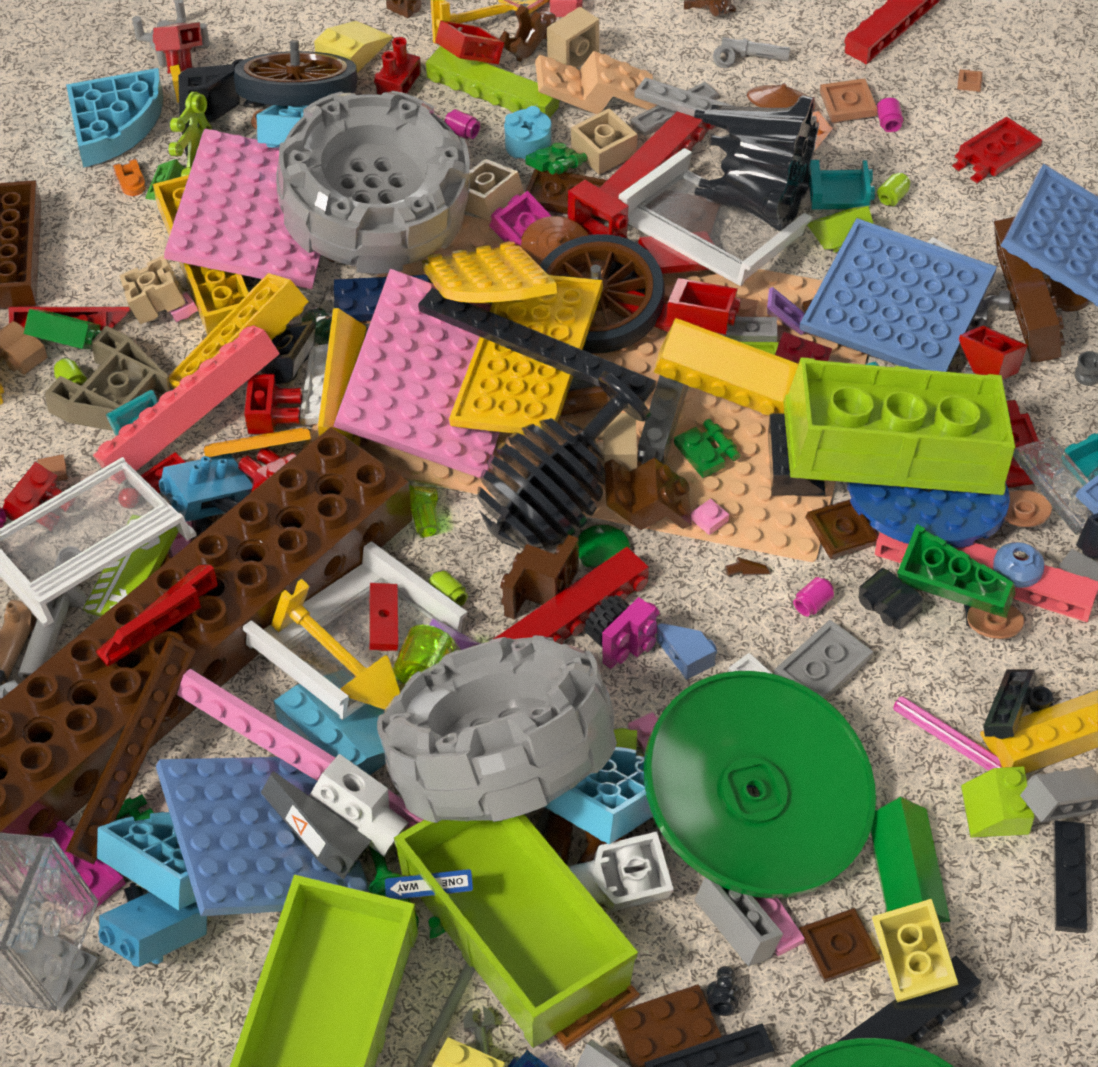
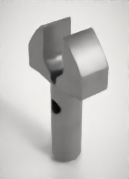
M483 1006L484 1021L479 1027L473 1020V1011L470 1008L463 1019L464 1031L471 1032L475 1036L476 1050L490 1056L487 1033L490 1029L496 1028L494 1014Z

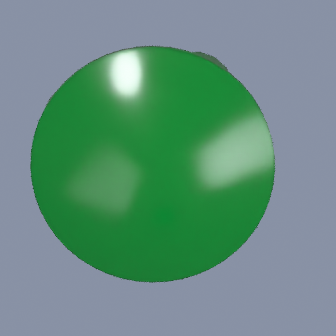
M610 525L591 526L578 536L579 558L586 567L597 568L624 548H630L627 536L620 529Z

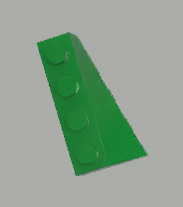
M916 524L897 572L900 581L912 588L1006 618L1016 594L1014 583L986 565L973 560L963 551L950 546L940 537L927 532L919 524Z

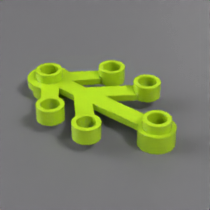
M191 92L185 102L186 109L179 118L174 117L170 121V128L173 132H183L185 124L190 119L189 127L178 142H171L168 148L171 156H182L188 144L187 167L182 170L181 177L190 174L197 152L196 147L198 148L204 129L212 130V126L208 123L204 114L207 108L206 98L198 92Z

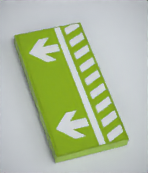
M132 515L128 524L140 517ZM174 526L103 569L83 610L86 613L101 617L157 571L177 536L178 529Z

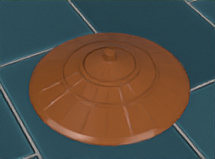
M786 83L782 85L757 86L747 92L748 99L756 106L763 108H787L793 106L800 96L806 95L788 87Z
M549 216L538 219L528 226L522 235L520 247L540 265L545 257L558 246L575 238L588 236L589 234L580 224L571 219L561 216ZM587 263L574 267L579 273H583L588 268ZM567 273L562 275L564 277H570Z

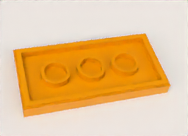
M307 427L206 444L204 446L205 456L212 457L311 439L310 431Z

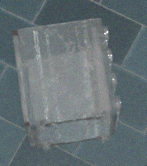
M0 833V909L4 900L13 908L8 920L1 921L0 918V1004L57 1011L99 901L54 838Z

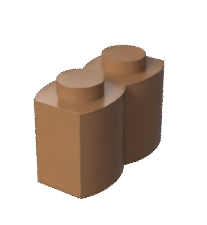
M12 321L0 330V359L3 358L13 372L18 370L25 375L46 360L48 356L44 345L36 337L23 334L24 328Z

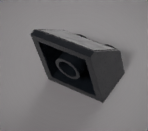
M312 320L287 325L283 333L272 339V343L280 354L261 370L264 374H274L276 384L289 383L297 377V371L302 363L308 359L309 352L314 346L316 323Z

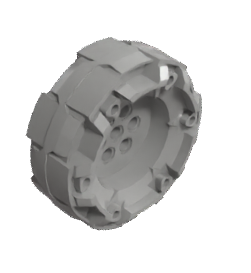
M397 91L386 92L382 95H355L354 93L338 92L321 98L304 108L303 118L294 125L285 141L280 143L276 188L278 202L284 214V225L293 239L308 253L316 251L331 260L356 266L357 272L382 274L389 273L390 269L398 272L403 271V265L423 259L439 248L446 249L457 236L464 220L469 197L470 160L465 140L459 138L441 118L434 114V106L414 96Z
M535 635L532 638L511 639L502 637L492 639L489 642L463 650H456L445 655L439 663L423 672L418 671L405 683L406 686L400 694L392 699L384 714L379 715L377 721V730L385 753L387 769L394 786L402 795L406 808L417 817L434 823L442 819L458 821L493 820L495 822L520 816L547 806L551 801L574 788L589 774L598 773L612 756L617 744L614 734L612 702L593 654L590 651L583 652L581 649L567 644L561 645L554 642L553 638Z

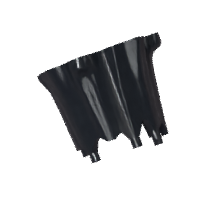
M802 95L793 106L787 108L712 105L711 110L696 109L694 118L703 119L705 123L725 129L729 134L722 137L712 135L710 144L719 146L727 154L721 163V170L724 172V176L712 180L701 178L698 187H695L694 195L707 198L706 201L753 214L778 231H782L791 224L798 215L801 201L805 198L810 182V163L819 130L817 117L813 116L815 98Z

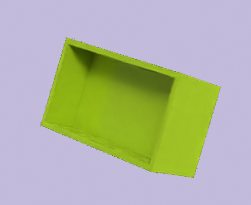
M811 358L800 359L789 393L785 395L783 401L790 477L1004 495L1006 489L1005 481L1015 444L1001 375H977L909 369L902 366L886 367L818 361Z
M525 814L495 822L493 820L458 821L442 819L434 823L423 820L393 837L402 876L420 875L435 895L423 896L420 899L430 912L440 919L444 930L462 952V957L470 967H474L524 1032V1037L532 1048L540 1045L557 1034V1032L570 1026L577 1019L601 1006L603 1002L611 997L614 998L630 986L638 951ZM470 869L473 890L447 894L432 876V873Z
M294 874L230 1067H375L378 1054L382 1053L386 1040V1028L411 947L414 948L418 935L415 904Z

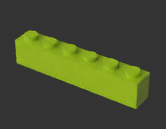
M441 46L426 61L427 78L432 82H439L453 90H459L474 98L478 97L486 100L492 105L507 108L513 113L527 109L530 106H536L550 119L559 108L558 99L538 91V82L484 62L460 59Z

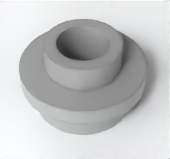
M720 45L713 52V61L718 67L728 68L735 61V52L728 45ZM721 53H725V61L720 58Z

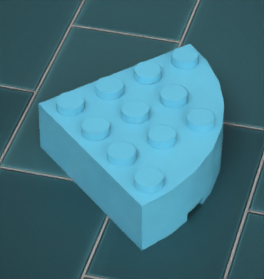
M159 68L66 84L83 167L105 162L133 148L147 136L161 114L163 89Z
M615 747L612 756L598 773L589 774L574 788L568 790L544 807L589 832L601 841L611 844L653 817L644 785L645 757L636 755L637 750Z
M169 812L151 813L150 819L134 821L133 817L124 818L98 827L97 858L177 910L196 902Z

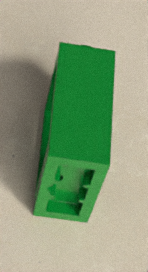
M29 309L23 334L80 349H92L91 342L101 332V325L46 310Z

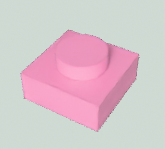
M187 292L183 294L186 304L176 310L169 311L175 322L187 319L198 311Z
M709 499L691 512V520L710 535L729 521V514L712 499Z

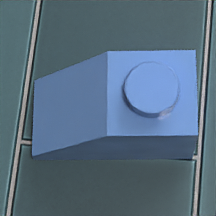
M663 623L657 625L656 641L686 680L715 666L716 646L711 639H706L701 631Z

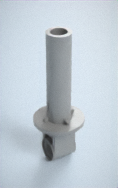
M75 547L62 549L54 569L80 554L81 551ZM77 585L46 604L54 622L44 627L37 619L18 672L20 679L25 680L51 658L68 607L77 608L85 604L86 595Z

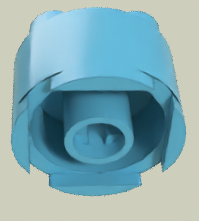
M530 106L527 109L506 115L504 123L505 149L513 158L526 159V155L552 145L551 120L538 107Z

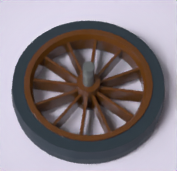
M298 40L290 41V51L253 56L240 61L234 68L236 93L242 98L262 104L307 106L338 92L354 93L357 89L358 76L356 65L353 61L329 53L300 51Z
M607 234L582 236L558 246L541 262L539 266L548 275L562 276L567 273L570 277L585 279L587 278L574 269V267L587 263L591 275L590 279L602 280L603 290L595 311H602L606 326L589 328L583 351L608 353L624 349L641 340L656 325V321L663 309L665 298V284L662 272L655 258L644 247L632 240ZM606 261L602 274L601 267L599 265L592 266L591 262ZM613 262L625 265L607 279ZM633 271L640 277L620 282ZM642 288L646 289L645 296L625 293ZM617 302L639 306V308L631 314ZM609 307L624 320L610 325L606 309Z

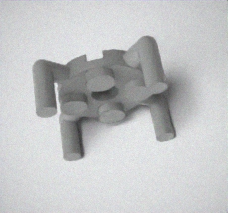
M174 0L177 14L176 22L162 20L157 23V27L186 22L183 0ZM133 17L132 21L136 39L138 41L150 42L151 47L157 53L159 65L161 67L167 66L165 53L163 51H156L153 42V31L145 33L141 17ZM201 23L203 45L196 47L208 48L210 42L207 25Z

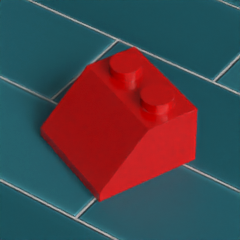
M984 325L963 333L959 337V342L974 374L1001 375L1002 380L1019 373L1027 344Z

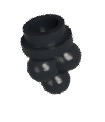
M722 966L716 972L717 980L708 984L706 992L710 1010L719 1016H729L738 1007L741 990L735 984L734 970L729 966Z

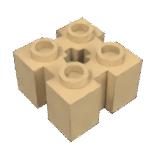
M164 255L147 262V267L139 270L136 267L119 275L125 290L127 303L140 325L155 320L159 317L158 312L165 309L169 312L186 304L177 276L168 260L164 259Z

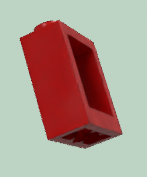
M440 20L435 43L460 59L499 65L505 43L481 27Z
M586 180L568 190V219L580 224L589 235L607 234L628 239L629 205ZM591 208L609 218V228L591 218Z
M678 278L668 301L666 324L672 325L675 318L714 333L726 335L729 325L734 326L736 314L739 313L741 299L737 298L738 288Z

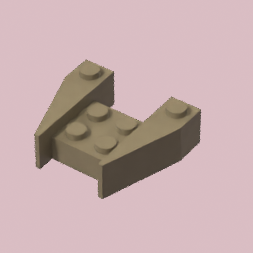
M105 326L91 342L94 362L100 364L98 369L82 386L60 376L45 392L49 413L72 424L113 431L106 417L107 413L149 390H154L161 394L171 390L169 376L127 335Z

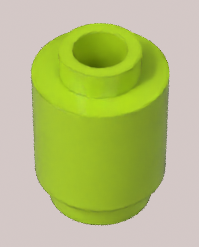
M903 173L892 174L877 190L880 202L884 205L895 206L908 193L911 184L909 178Z
M63 358L54 365V376L56 379L62 376L80 386L88 380L73 360Z
M448 571L436 572L430 577L428 581L430 585L460 607L465 604L468 599L466 588Z

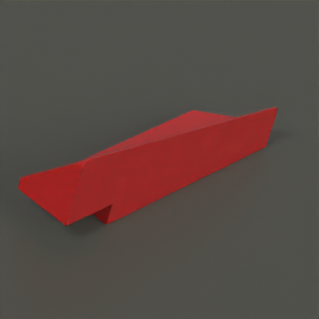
M130 306L8 307L9 323L14 321L24 329L29 309L46 310L100 324L101 331L105 326L113 329L131 311Z
M211 565L196 566L137 617L119 628L112 638L96 650V654L109 667L201 608L199 597L218 585L214 568Z

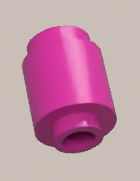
M891 97L882 99L877 104L880 126L886 132H896L903 123L900 102L896 98Z
M457 109L447 113L444 120L456 135L465 139H474L480 131V122L475 117Z
M815 577L796 594V598L793 600L796 610L806 617L811 614L815 615L834 598L833 586L827 579Z

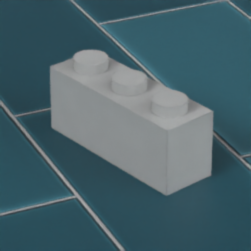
M1092 767L1073 768L1067 771L1057 770L1048 774L1038 773L1027 781V787L1020 795L1041 823L1092 814L1098 811V774Z
M704 878L695 901L749 967L771 958L783 933L753 896L726 889Z

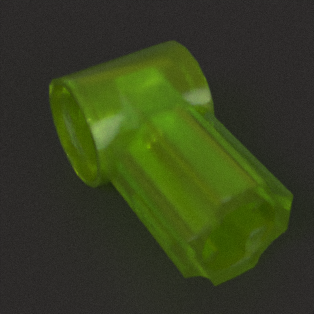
M409 485L411 510L417 534L420 535V538L437 535L441 531L436 511L438 503L437 489L435 487Z

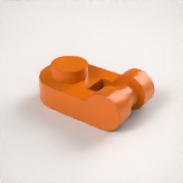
M136 159L129 160L128 164L121 165L119 163L113 165L115 175L124 194L137 196L145 191V180Z

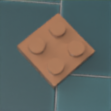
M865 78L820 84V94L831 123L877 116V107Z

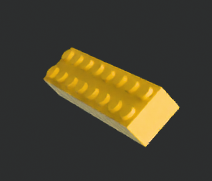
M189 175L153 184L156 203L169 236ZM179 262L208 336L248 294V290L240 274Z

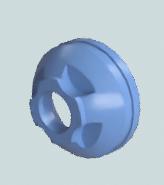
M1012 542L1005 544L997 551L993 560V570L1012 581L1014 587H1029L1036 584L1042 578L1044 559L1041 553L1033 546L1021 542ZM1021 551L1026 553L1029 559L1020 561L1013 554Z

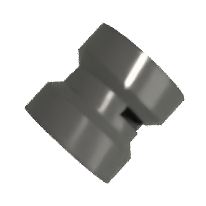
M1086 351L1078 357L1074 376L1080 384L1092 386L1098 383L1097 352Z

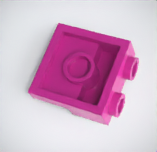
M527 191L521 196L515 195L504 209L501 207L496 209L490 216L492 220L489 226L504 242L510 240V242H515V245L520 246L522 235L528 226L538 219L551 215Z
M638 597L602 632V663L612 669L617 663L622 664L628 658L629 653L638 658L644 651L649 652L656 643L655 634L657 633L656 617L660 614L654 604L647 603Z

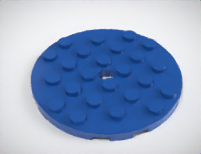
M847 482V490H849L851 496L850 502L856 512L871 521L870 526L879 532L907 544L910 542L916 524H919L927 532L940 537L954 548L973 545L975 540L982 537L987 539L1000 529L1007 516L1010 503V494L1006 482L1004 495L931 489V492H926L924 490L929 489Z

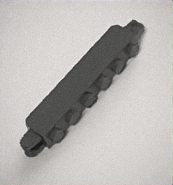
M661 375L659 376L649 408L651 416L645 421L638 444V462L644 464L656 458L665 465L688 385Z

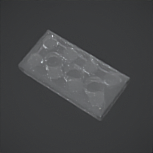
M1053 436L1017 447L1014 450L1013 458L1074 534H1081L1088 517L1094 515V513L1075 495L1079 489L1090 481Z

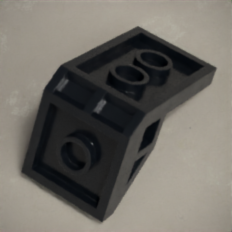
M234 64L187 68L178 75L179 116L186 109L185 102L191 92H198L205 96L207 108L204 114L208 123L214 122L240 104V97L235 90ZM190 119L185 124V129L182 132V135L189 127ZM188 144L185 147L186 157L188 155Z

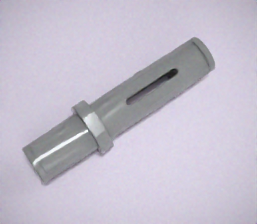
M723 37L721 45L730 46L736 54H741L740 57L749 55L788 62L790 47L752 42L746 38L737 40Z

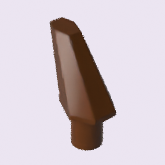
M737 557L736 563L725 566L727 576L741 573L742 576L770 575L766 565Z

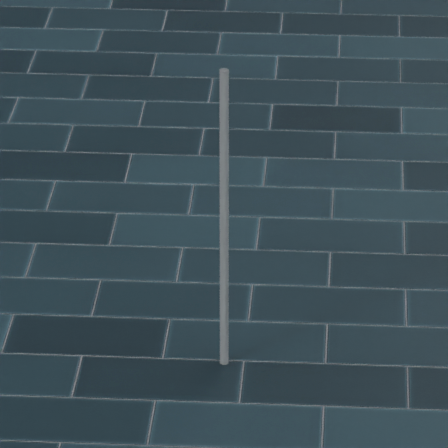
M546 807L535 826L542 836L546 832L545 827L548 821L549 809ZM467 962L413 1067L427 1066L475 972L474 967H470Z

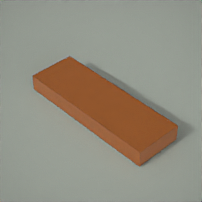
M630 984L625 991L603 1002L601 1006L592 1012L585 1014L570 1026L557 1032L554 1037L566 1050L609 1020L611 1013L623 1010L640 998V994Z

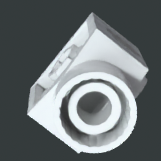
M340 754L321 774L309 795L312 799L372 840L369 846L384 857L395 844L393 837L404 832L409 823L389 808L388 788Z
M657 832L600 845L593 861L568 866L596 902L603 903L611 912L669 898L674 890Z

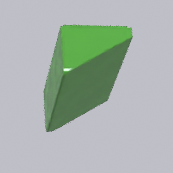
M177 159L158 165L145 199L156 200L153 184L181 177V172L185 168Z

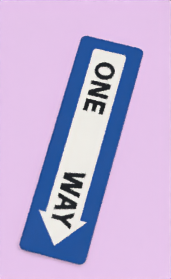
M470 869L432 873V876L447 894L473 890ZM420 875L385 879L386 897L405 899L435 895Z

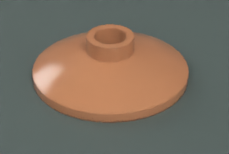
M1028 490L1009 492L1010 503L1005 518L1007 523L1021 527H1031L1044 523L1051 516L1052 506L1045 496Z
M1012 605L1006 618L973 607L969 609L967 614V621L970 627L977 633L990 638L1004 639L1013 637L1022 630L1024 625L1023 615Z

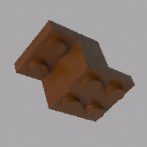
M656 458L631 471L613 459L604 463L606 472V506L636 528L643 530L665 517L682 529L691 525L689 484L685 478L677 475L669 466L664 465Z
M568 535L564 543L558 545L555 554L526 544L521 553L516 554L513 560V568L509 574L505 573L500 584V588L503 589L501 604L504 606V616L515 619L526 599L543 605L571 585L579 571V538Z

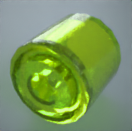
M424 624L413 626L409 629L394 664L393 671L395 676L402 683H407L418 671L423 672L439 663L445 655L454 652L456 649L454 640L448 633L437 627Z

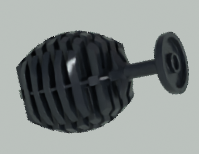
M603 371L599 375L598 383L611 399L584 429L562 420L565 424L564 427L570 432L568 433L552 418L540 420L541 428L534 424H529L522 428L524 435L518 432L511 434L508 439L513 447L502 442L496 448L497 453L503 460L498 459L495 455L490 456L487 464L494 474L484 469L480 480L497 501L481 487H478L477 498L481 505L484 506V509L497 520V523L492 522L480 511L489 532L501 543L521 551L519 545L508 536L511 533L525 546L528 544L544 550L542 543L538 541L539 539L531 531L535 532L549 546L554 547L562 543L559 536L555 534L556 532L567 538L568 535L574 536L576 534L575 529L570 523L578 528L585 526L588 521L581 512L584 511L587 515L593 516L597 507L591 498L601 501L603 489L598 482L604 485L606 476L604 467L594 455L596 454L604 461L596 442L597 437L622 411H625L631 417L641 422L646 421L651 416V412L643 401L614 375L607 371Z

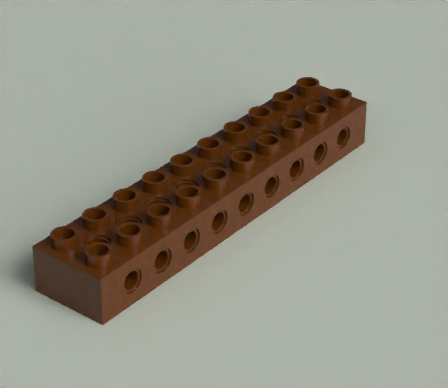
M330 427L0 699V877L2 878L18 864L16 859L20 855L22 857L32 850L34 843L36 845L43 840L42 836L44 834H50L58 827L57 823L59 821L67 822L89 802L168 637H173L196 650L187 671L192 669L214 684L222 687L260 654L254 647L250 648L246 645L247 633L243 630L245 624L253 621L264 630L272 624L283 591L286 590L293 595L297 582L303 579L310 586L304 601L306 602L360 566L363 560L365 545L372 541L381 548L412 521L409 481ZM211 565L214 568L218 585L199 597L201 608L109 667L96 654V650L112 638L119 628L137 617L196 566ZM178 690L150 748L198 708L178 696Z

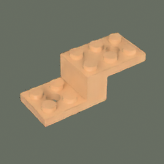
M593 51L580 70L540 54L535 60L538 91L540 93L594 114L602 112L613 96L647 110L657 106L656 104L635 98V90L645 77L653 80V75L646 70H640L626 62L613 59L606 54Z

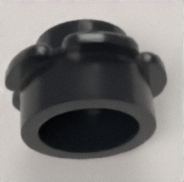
M1034 687L1027 705L1030 706L1033 712L1051 707L1054 701L1053 694L1046 687Z

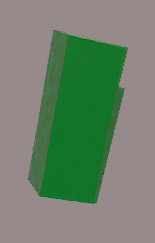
M900 796L875 811L871 828L872 849L886 912L932 899L939 922H950L927 809Z

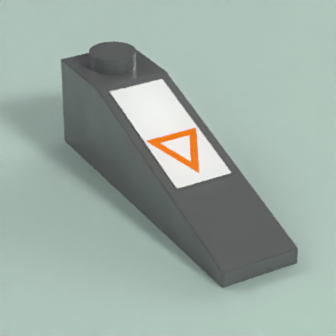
M273 771L270 774L261 794L314 857L330 871L345 879L361 859L372 840Z

